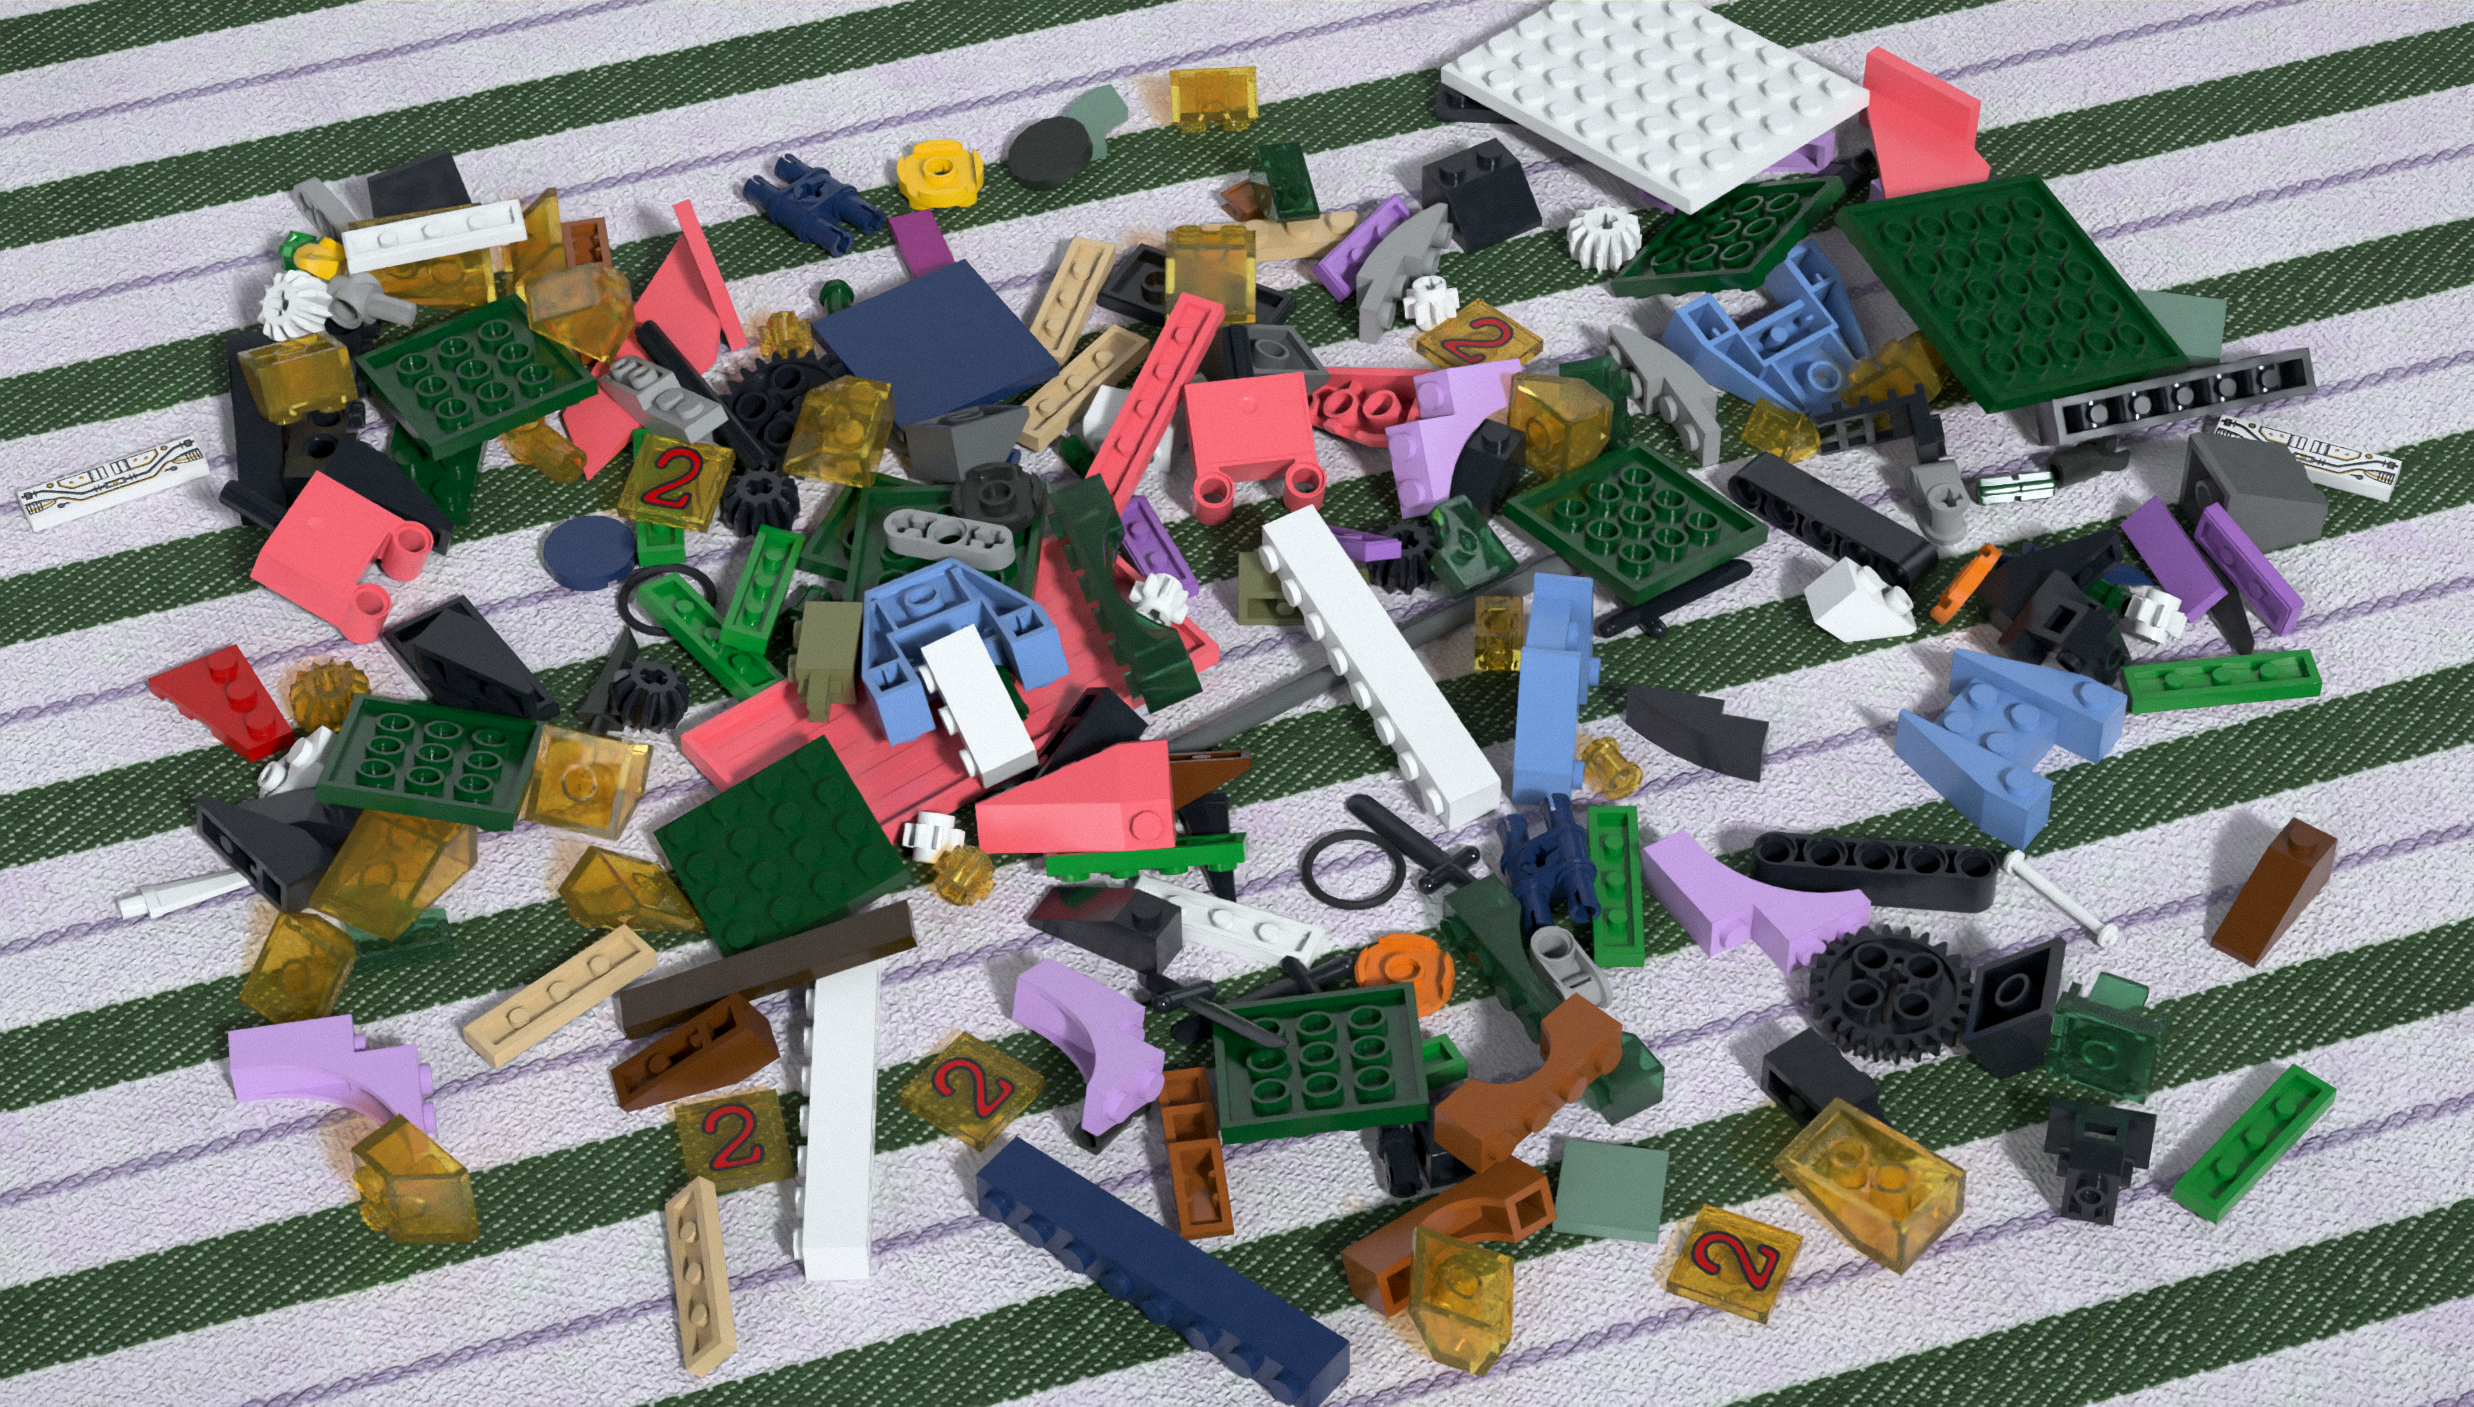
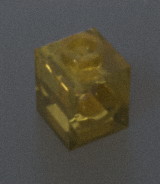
M1475 596L1474 670L1520 671L1523 646V597Z

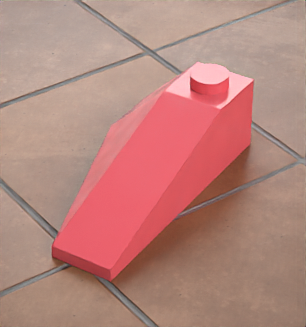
M1324 367L1330 374L1328 383L1307 397L1311 424L1368 447H1388L1385 428L1421 420L1413 377L1435 372V369Z
M1168 738L1118 742L1104 748L1097 754L1078 762L1069 763L1060 767L1057 771L1036 780L1027 781L976 803L975 810L980 854L1122 852L1175 847L1177 832Z

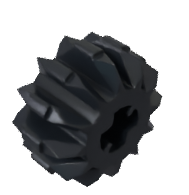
M764 465L760 471L753 472L745 468L743 476H730L728 486L723 488L721 501L724 520L727 522L729 529L737 531L739 538L753 535L756 539L761 524L792 531L794 521L799 519L801 506L798 487L795 485L793 478L785 476L783 469L768 472Z
M1400 518L1397 525L1383 522L1381 530L1372 533L1402 541L1401 558L1366 562V567H1368L1369 574L1373 575L1376 586L1388 585L1391 594L1399 589L1406 590L1411 596L1414 588L1429 591L1432 581L1440 580L1445 561V546L1443 545V539H1440L1437 535L1436 527L1424 528L1420 519L1409 524Z
M640 656L637 657L635 662L622 661L620 668L615 671L614 677L610 679L607 691L609 694L607 701L611 705L610 714L621 717L623 726L634 725L638 727L640 733L643 729H651L656 734H660L663 728L676 729L678 722L683 719L684 712H687L691 699L689 697L691 689L687 686L688 677L684 674L676 673V665L665 666L659 662L658 658L654 662L647 661Z

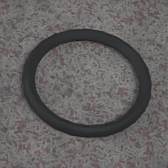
M667 564L650 566L637 572L622 586L618 595V609L627 625L636 631L650 636L669 637L672 635L664 627L649 626L633 617L627 606L631 590L639 582L652 575L674 572L686 574L695 578L704 586L707 592V602L715 609L717 603L715 586L706 574L688 565Z
M1345 830L1325 836L1312 845L1302 863V877L1307 889L1321 902L1343 910H1365L1386 903L1398 893L1406 877V863L1399 849L1385 837L1362 830ZM1345 840H1363L1379 845L1390 854L1396 865V875L1389 888L1381 894L1370 899L1349 901L1333 897L1320 889L1312 875L1313 862L1317 855L1329 845Z

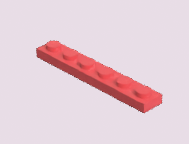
M1185 292L1181 293L1067 511L1069 522L1074 523L1080 520L1090 529L1112 535L1183 398L1184 385L1191 383L1226 315L1223 304Z

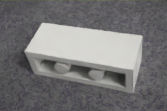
M974 624L921 648L925 665L918 667V671L929 694L938 691L945 705L938 709V712L950 736L959 733L965 748L958 752L970 778L979 774L986 789L1039 764L1036 749Z

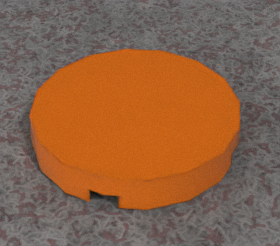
M1985 542L1978 549L1977 552L1981 555L1979 557L1976 556L1974 560L1965 564L1939 597L1940 601L1930 610V616L1942 626L1960 609L2001 556L2002 552L1990 542Z
M1396 933L1378 938V944L1373 945L1369 949L1367 945L1359 953L1354 966V980L1356 988L1413 981L1418 1018H1422L1437 1012L1450 1000L1455 986V970L1452 957L1447 950L1445 954L1439 949L1436 941L1418 934Z

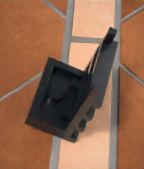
M1923 383L1914 385L1915 394L1897 397L1896 389L1886 391L1888 400L1870 403L1868 395L1859 397L1860 406L1842 409L1841 401L1831 403L1833 412L1815 416L1817 427L1835 424L1838 441L1820 445L1822 456L1913 436L1919 464L1937 462L1939 458L1947 457L1940 414H1930ZM1889 412L1892 429L1875 432L1872 415ZM1862 418L1865 435L1847 438L1845 421Z

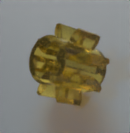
M793 310L770 314L771 316L768 318L766 326H758L759 344L763 358H769L772 356L773 351H777L781 359H787L791 348H795L799 358H803L806 351L809 349L814 350L810 320L803 319L799 321Z
M956 845L951 853L944 850L933 866V869L939 873L934 880L938 893L945 901L955 906H965L968 904L972 907L977 899L985 901L996 885L990 879L995 871L990 857L983 850L975 846L966 845L961 847Z

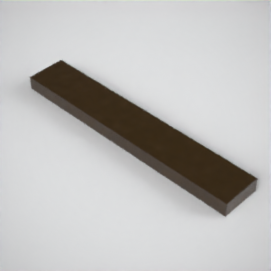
M905 899L620 992L624 1031L629 1040L636 1039L688 1022L735 991L749 1002L918 947L912 910Z

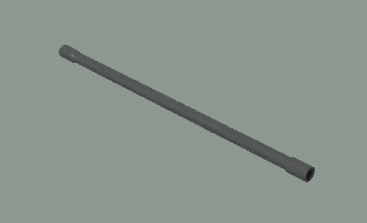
M1554 553L1531 564L1526 570L1399 631L1410 648L1414 650L1534 591L1535 572L1573 576L1577 573L1578 568L1558 553ZM1328 664L1168 741L1169 754L1203 752L1348 681L1344 675L1338 676L1333 671L1331 665Z

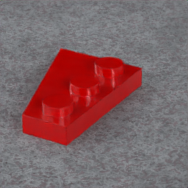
M237 644L148 679L152 694L161 700L167 698L178 706L179 713L189 720L198 719L211 729L212 736L251 763L289 748L295 743L293 730Z

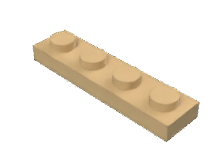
M1337 211L1317 215H1296L1265 220L1254 219L1223 224L1213 223L1187 227L1186 243L1196 268L1326 256L1361 221L1356 211Z
M1073 237L1029 330L1059 363V371L1066 367L1097 301L1098 294L1102 290L1116 260V244Z
M1116 324L1112 325L1059 372V376L1052 378L1021 405L1029 406L1030 417L1016 442L1041 452L1090 408L1101 385L1114 387L1149 356L1151 352L1150 340Z
M623 924L463 1028L465 1041L490 1065L498 1069L656 966V951L626 924Z
M698 1176L665 1204L685 1367L686 1371L703 1378L737 1350L715 1183Z

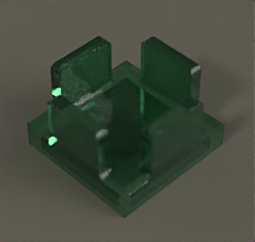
M2101 972L2090 995L2086 998L2081 997L2083 984L2072 982L2069 991H2063L2056 1004L2046 1073L2145 1105L2151 1092L2155 1070L2167 1045L2172 1014L2161 1011L2157 1022L2140 1016L2148 998L2149 987L2108 972Z

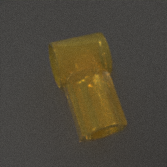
M545 416L536 422L528 423L506 432L509 457L512 461L520 465H533L556 483L563 482L567 486L579 479L582 469L587 464L586 453L548 426L545 422Z

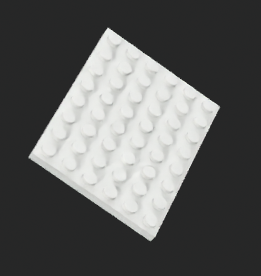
M1558 0L1441 67L1442 83L1689 215H1692L1869 106L1870 101L1869 90L1787 50L1783 46L1755 34L1751 30L1725 19L1723 16L1691 0Z

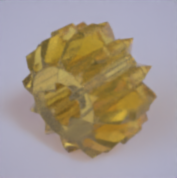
M331 658L326 665L320 666L312 661L310 671L297 672V680L294 684L290 685L291 692L289 693L293 716L297 720L298 726L306 727L310 734L322 725L335 733L340 731L356 693L372 695L364 670L354 668L351 660L337 665L334 659Z

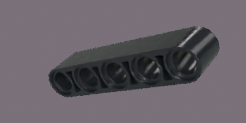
M1759 453L1728 481L1727 485L1730 496L1741 508L1837 562L1846 556L1861 567H1871L1882 581L1891 587H1901L1907 594L1938 567V553L1934 546L1924 537L1772 453Z
M1768 832L1760 835L1754 842L1750 878L1771 886L1802 892L1830 893L1860 889L1871 901V906L1981 913L1993 905L1999 863L1997 857L1991 851L1975 846Z

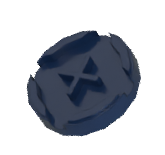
M582 516L566 521L551 532L545 541L543 552L544 563L548 573L550 572L554 575V580L562 587L576 591L602 590L608 588V582L614 581L617 578L621 582L630 575L636 566L638 554L636 539L631 529L619 520L606 516Z

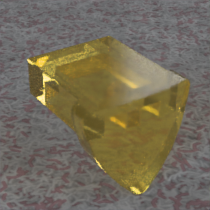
M1758 397L1740 439L1765 452L1772 453L1792 465L1812 456L1820 449L1821 445L1818 430L1808 416L1799 411L1793 413L1762 397Z

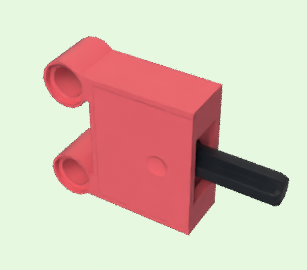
M1232 323L1230 326L1223 327L1221 339L1228 380L1184 385L1183 409L1194 477L1191 506L1194 517L1200 523L1207 526L1223 524L1232 513L1235 489L1233 483L1284 477L1283 501L1289 511L1293 513L1311 504L1318 511L1324 501L1327 476L1324 469L1317 463L1304 373L1295 372L1255 377L1247 327L1238 323ZM1301 482L1309 483L1316 490L1311 493H1301L1294 488V485ZM1207 493H1217L1224 500L1220 503L1212 504L1206 502L1202 496Z
M316 470L289 510L284 509L235 480H229L224 485L218 498L220 503L272 532L259 552L250 577L340 629L343 636L357 644H368L378 638L392 606L390 595L381 586L373 583L360 584L376 559L381 560L383 570L392 579L408 582L415 580L420 575L434 543L433 535L423 524L401 519Z

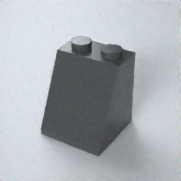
M2200 432L2189 434L2179 504L2195 528H2197L2204 508L2218 502L2261 553L2321 539L2324 518L2328 515L2326 497L2321 491H2317L2307 476L2305 466L2301 461L2295 459L2286 444Z

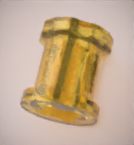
M1605 736L1594 740L1586 747L1581 755V761H1585V772L1595 775L1601 781L1603 792L1609 799L1614 801L1621 800L1631 795L1638 788L1643 778V771L1636 763L1628 762L1619 752L1620 745L1613 737ZM1597 756H1600L1603 760H1597ZM1620 776L1626 777V780L1623 781Z

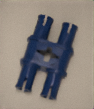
M786 153L785 159L780 157L774 168L775 176L790 184V186L781 190L762 176L754 175L753 180L748 179L743 188L744 199L764 209L772 223L777 226L783 225L794 232L797 239L803 243L814 242L819 244L835 257H842L843 254L840 250L846 254L853 244V235L849 231L837 226L838 223L846 220L857 226L867 235H873L874 230L877 232L880 230L885 219L884 212L862 200L854 186L843 184L836 180L823 167L812 168L791 153Z
M1563 793L1551 794L1555 806L1554 811H1552L1547 797L1543 798L1540 802L1539 808L1544 817L1547 832L1530 839L1527 829L1528 824L1526 818L1522 815H1507L1511 827L1509 832L1503 817L1496 823V831L1504 852L1500 858L1499 866L1502 874L1506 876L1510 889L1508 899L1511 907L1520 912L1524 926V935L1529 943H1531L1533 934L1541 927L1555 926L1549 905L1566 897L1570 918L1576 923L1590 922L1586 906H1589L1594 920L1600 916L1602 911L1593 885L1597 876V869L1595 863L1590 860L1587 851L1588 837L1586 831L1576 824L1571 808V800Z

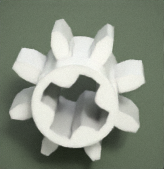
M1424 276L1413 282V289L1406 290L1407 297L1403 299L1405 318H1416L1418 328L1425 331L1440 330L1450 324V318L1457 317L1456 309L1460 308L1457 288L1447 289L1444 278L1440 276Z
M1149 573L1145 583L1142 581L1135 582L1129 598L1133 601L1129 613L1135 615L1137 623L1146 630L1153 632L1164 630L1168 632L1172 622L1180 625L1183 623L1189 609L1184 604L1189 593L1183 590L1181 583L1175 577L1164 573L1155 575Z
M2148 588L2144 599L2133 595L2124 615L2129 620L2134 621L2131 633L2159 645L2165 644L2168 635L2180 638L2188 617L2184 616V613L2178 612L2182 600L2153 588Z
M919 811L917 824L905 822L902 846L913 848L912 861L949 866L950 853L962 855L965 831L954 829L955 816Z

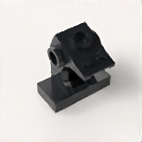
M2056 569L1997 641L2011 660L2040 666L2048 655L2053 652L2057 654L2055 657L2056 661L2067 671L2080 674L2082 671L2086 676L2106 686L2107 684L2111 686L2115 683L2117 679L2115 674L2122 666L2127 667L2132 659L2118 628L2120 623L2118 618L2103 606L2096 605L2094 609L2088 607L2090 601L2069 575Z
M2052 1097L2044 1152L2059 1155L2056 1176L2066 1178L2060 1217L2093 1222L2098 1225L2113 1226L2119 1187L2130 1189L2133 1167L2146 1170L2149 1168L2157 1114ZM2084 1131L2116 1136L2115 1141L2087 1137L2084 1136Z

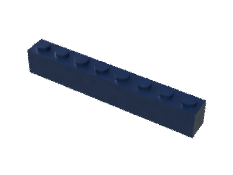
M1018 1136L976 1174L978 1208L990 1220L996 1223L1002 1222L1021 1234L1031 1246L1047 1250L1061 1259L1071 1271L1077 1274L1083 1273L1101 1284L1114 1298L1119 1300L1125 1299L1144 1311L1154 1323L1160 1326L1166 1325L1181 1334L1197 1350L1201 1352L1208 1351L1224 1361L1240 1377L1245 1379L1251 1378L1270 1390L1283 1404L1294 1405L1295 1407H1319L1350 1374L1349 1340Z

